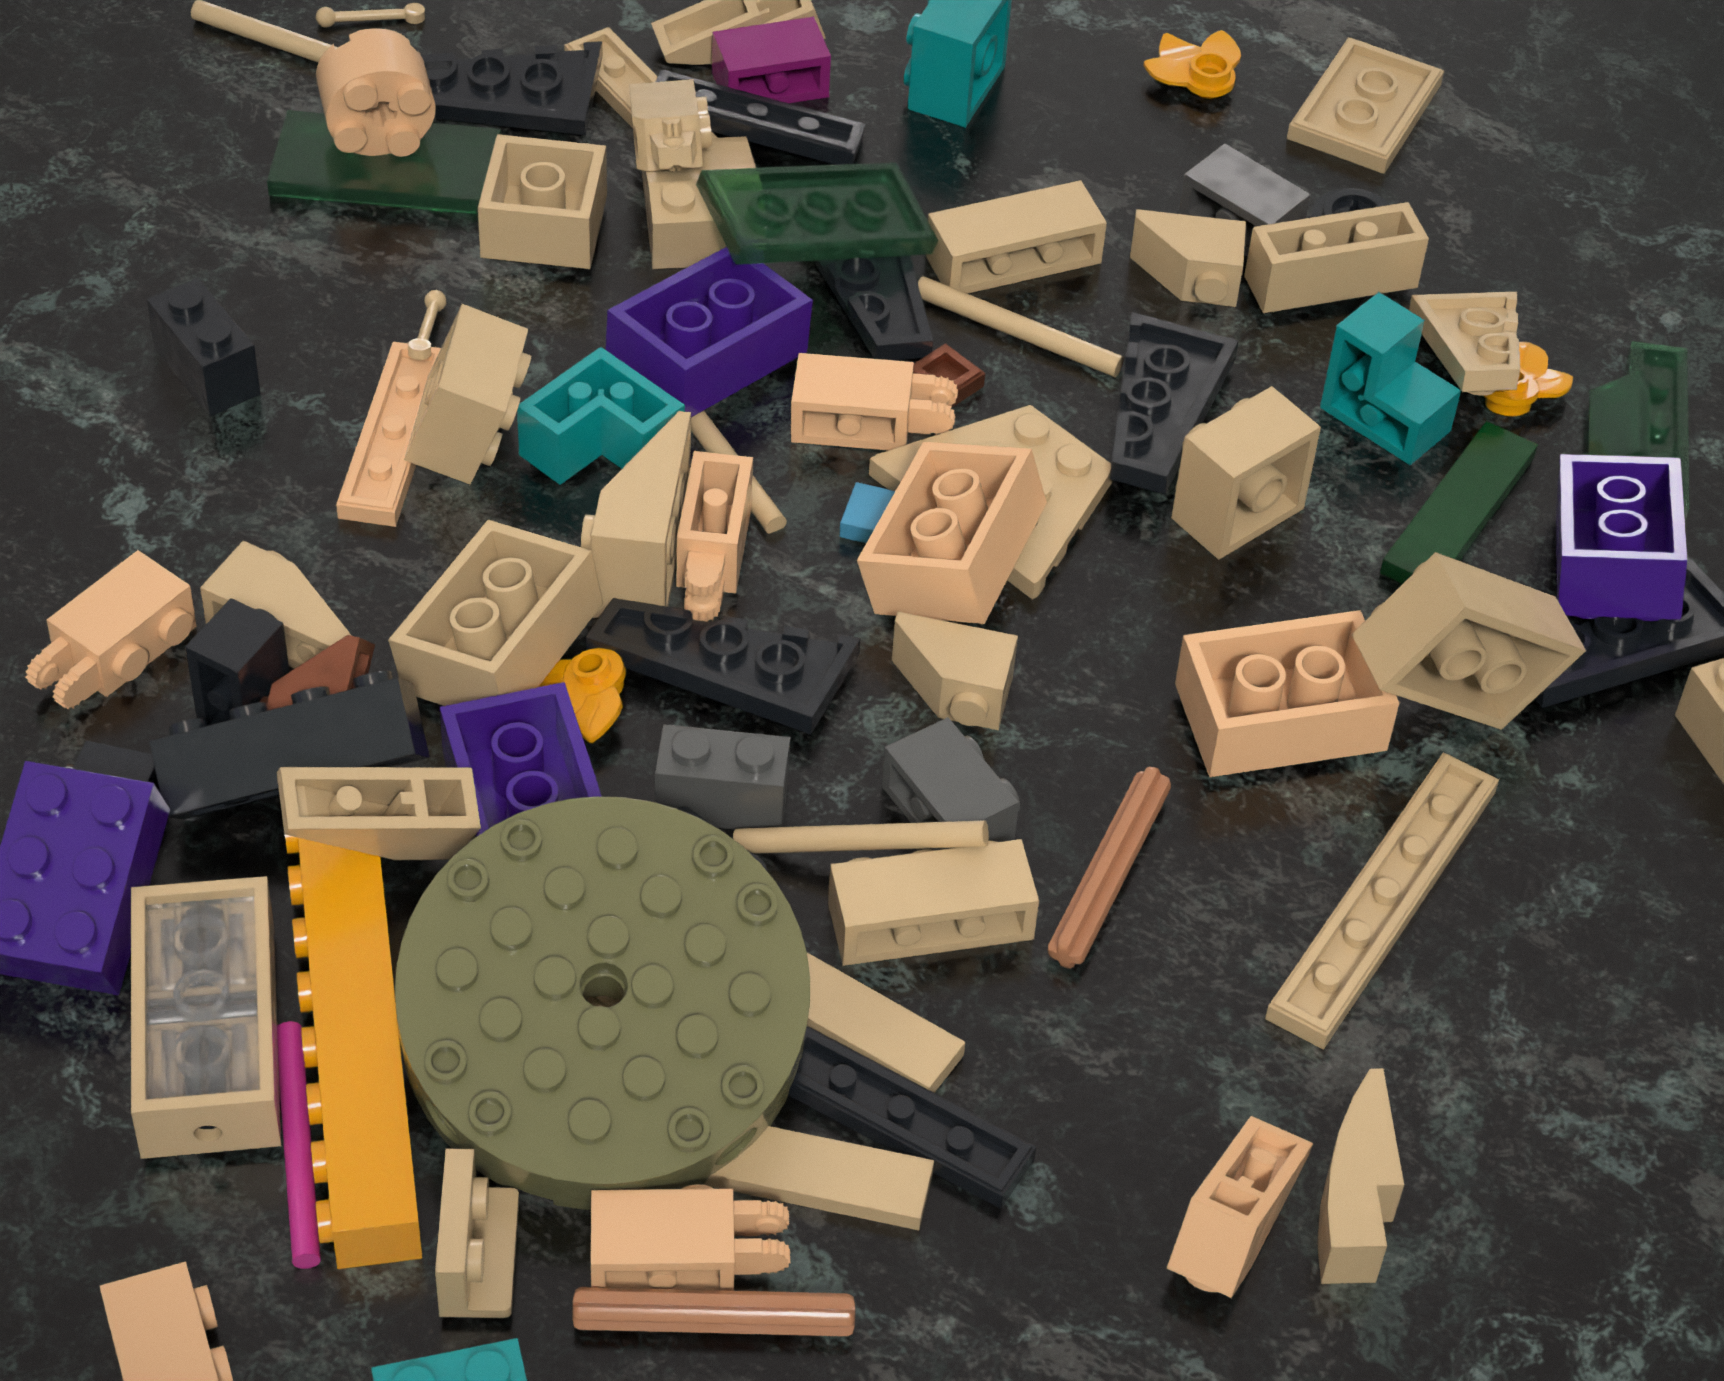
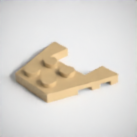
M1031 405L876 454L870 458L869 475L885 488L896 491L923 442L1032 449L1047 504L1007 581L1032 600L1039 596L1045 587L1047 575L1053 566L1057 567L1067 552V545L1078 528L1082 530L1113 481L1110 479V462Z

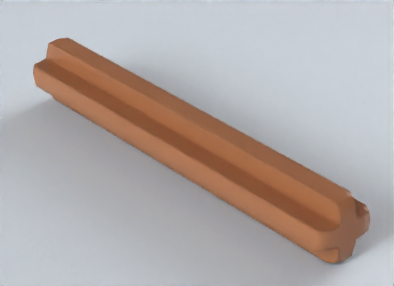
M1147 767L1145 771L1136 773L1048 944L1049 956L1058 960L1060 966L1071 969L1075 964L1084 962L1171 789L1170 779L1160 774L1158 768Z
M580 1287L575 1290L573 1296L572 1320L574 1327L579 1330L849 1336L853 1333L855 1327L854 1297L848 1293Z

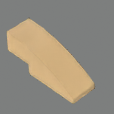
M704 0L651 23L666 62L675 64H712V32L814 16L823 39H826L811 0Z
M1383 1068L1369 1069L1351 1100L1337 1136L1320 1204L1317 1245L1321 1284L1376 1283L1386 1252L1387 1242L1383 1222H1393L1403 1191L1404 1181Z

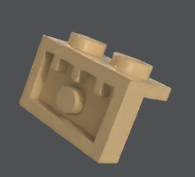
M474 1149L445 1150L435 1268L439 1317L507 1318L512 1313L519 1192L515 1188L489 1187L488 1177H476Z

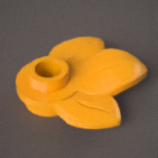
M1223 30L1210 35L1201 47L1165 33L1160 42L1159 57L1145 60L1143 66L1155 80L1168 85L1187 87L1199 97L1212 99L1223 96L1233 89L1236 78L1233 69L1240 62L1241 52L1232 37Z
M1519 342L1520 373L1517 390H1496L1493 394L1484 396L1486 398L1485 405L1489 410L1500 415L1520 416L1530 410L1531 404L1537 398H1558L1568 393L1573 384V376L1561 371L1547 369L1548 356L1546 351L1535 344Z
M593 648L578 654L573 659L559 660L538 687L565 682L582 737L589 743H593L604 735L620 715L623 705L619 694L624 686L626 669L622 658L615 651Z

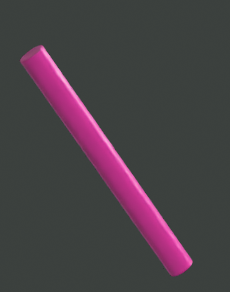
M289 1021L277 1026L290 1240L292 1264L300 1269H308L317 1266L321 1262L311 1153V1130L306 1093V1068L301 1033L302 1026L297 1022Z

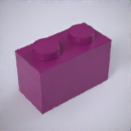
M814 16L712 32V75L716 84L786 103L829 97L831 54Z

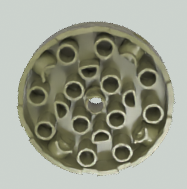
M599 796L567 799L523 811L495 824L458 851L436 874L422 894L409 919L401 942L395 981L396 1014L404 1065L415 1097L426 1117L442 1139L452 1149H474L476 1170L505 1188H517L529 1194L553 1200L556 1206L591 1210V1190L682 1189L689 1185H703L711 1174L735 1160L761 1136L768 1126L772 1125L785 1104L789 1089L796 1076L802 1057L810 1008V972L807 951L800 927L784 894L761 863L742 845L723 831L691 814L646 800ZM590 996L593 998L609 996L615 1000L618 998L620 1002L611 1007H602L590 1004L588 998Z

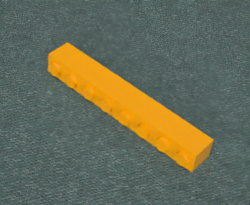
M285 835L287 854H300V865L288 866L292 906L304 904L305 912L304 918L292 919L296 958L308 957L310 971L297 972L301 1013L313 1011L314 1026L301 1027L305 1068L318 1067L319 1074L318 1083L306 1084L310 1125L323 1124L324 1140L311 1142L315 1184L328 1182L329 1200L316 1201L320 1244L334 1242L337 1269L422 1259L381 860L379 856Z

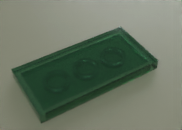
M287 110L267 179L268 195L478 214V205L497 134L501 135V129L432 123L430 129L420 139L419 148L413 154L402 157L395 156L392 153L366 156L354 152L345 153L336 147L334 139L328 130L324 113Z
M897 163L701 170L696 182V186L736 265L927 255L933 253L938 242L933 229Z

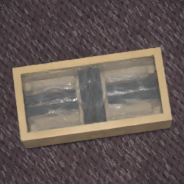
M267 876L131 887V1115L141 1159L281 1146L275 940Z

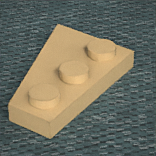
M1517 292L1411 296L1409 311L1425 320L1422 335L1462 392L1486 396L1493 394L1496 390H1517L1520 373L1519 339L1516 333L1518 326V313H1516Z

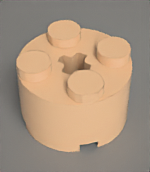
M387 29L359 30L349 34L350 41L341 45L336 50L334 44L330 46L318 62L316 81L327 127L336 147L345 153L354 152L366 156L393 154L402 157L413 154L419 148L420 139L430 129L435 117V101L420 52H417L410 45L409 39L405 36Z

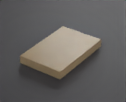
M1348 37L1289 124L1287 139L1385 174L1441 86L1444 71Z

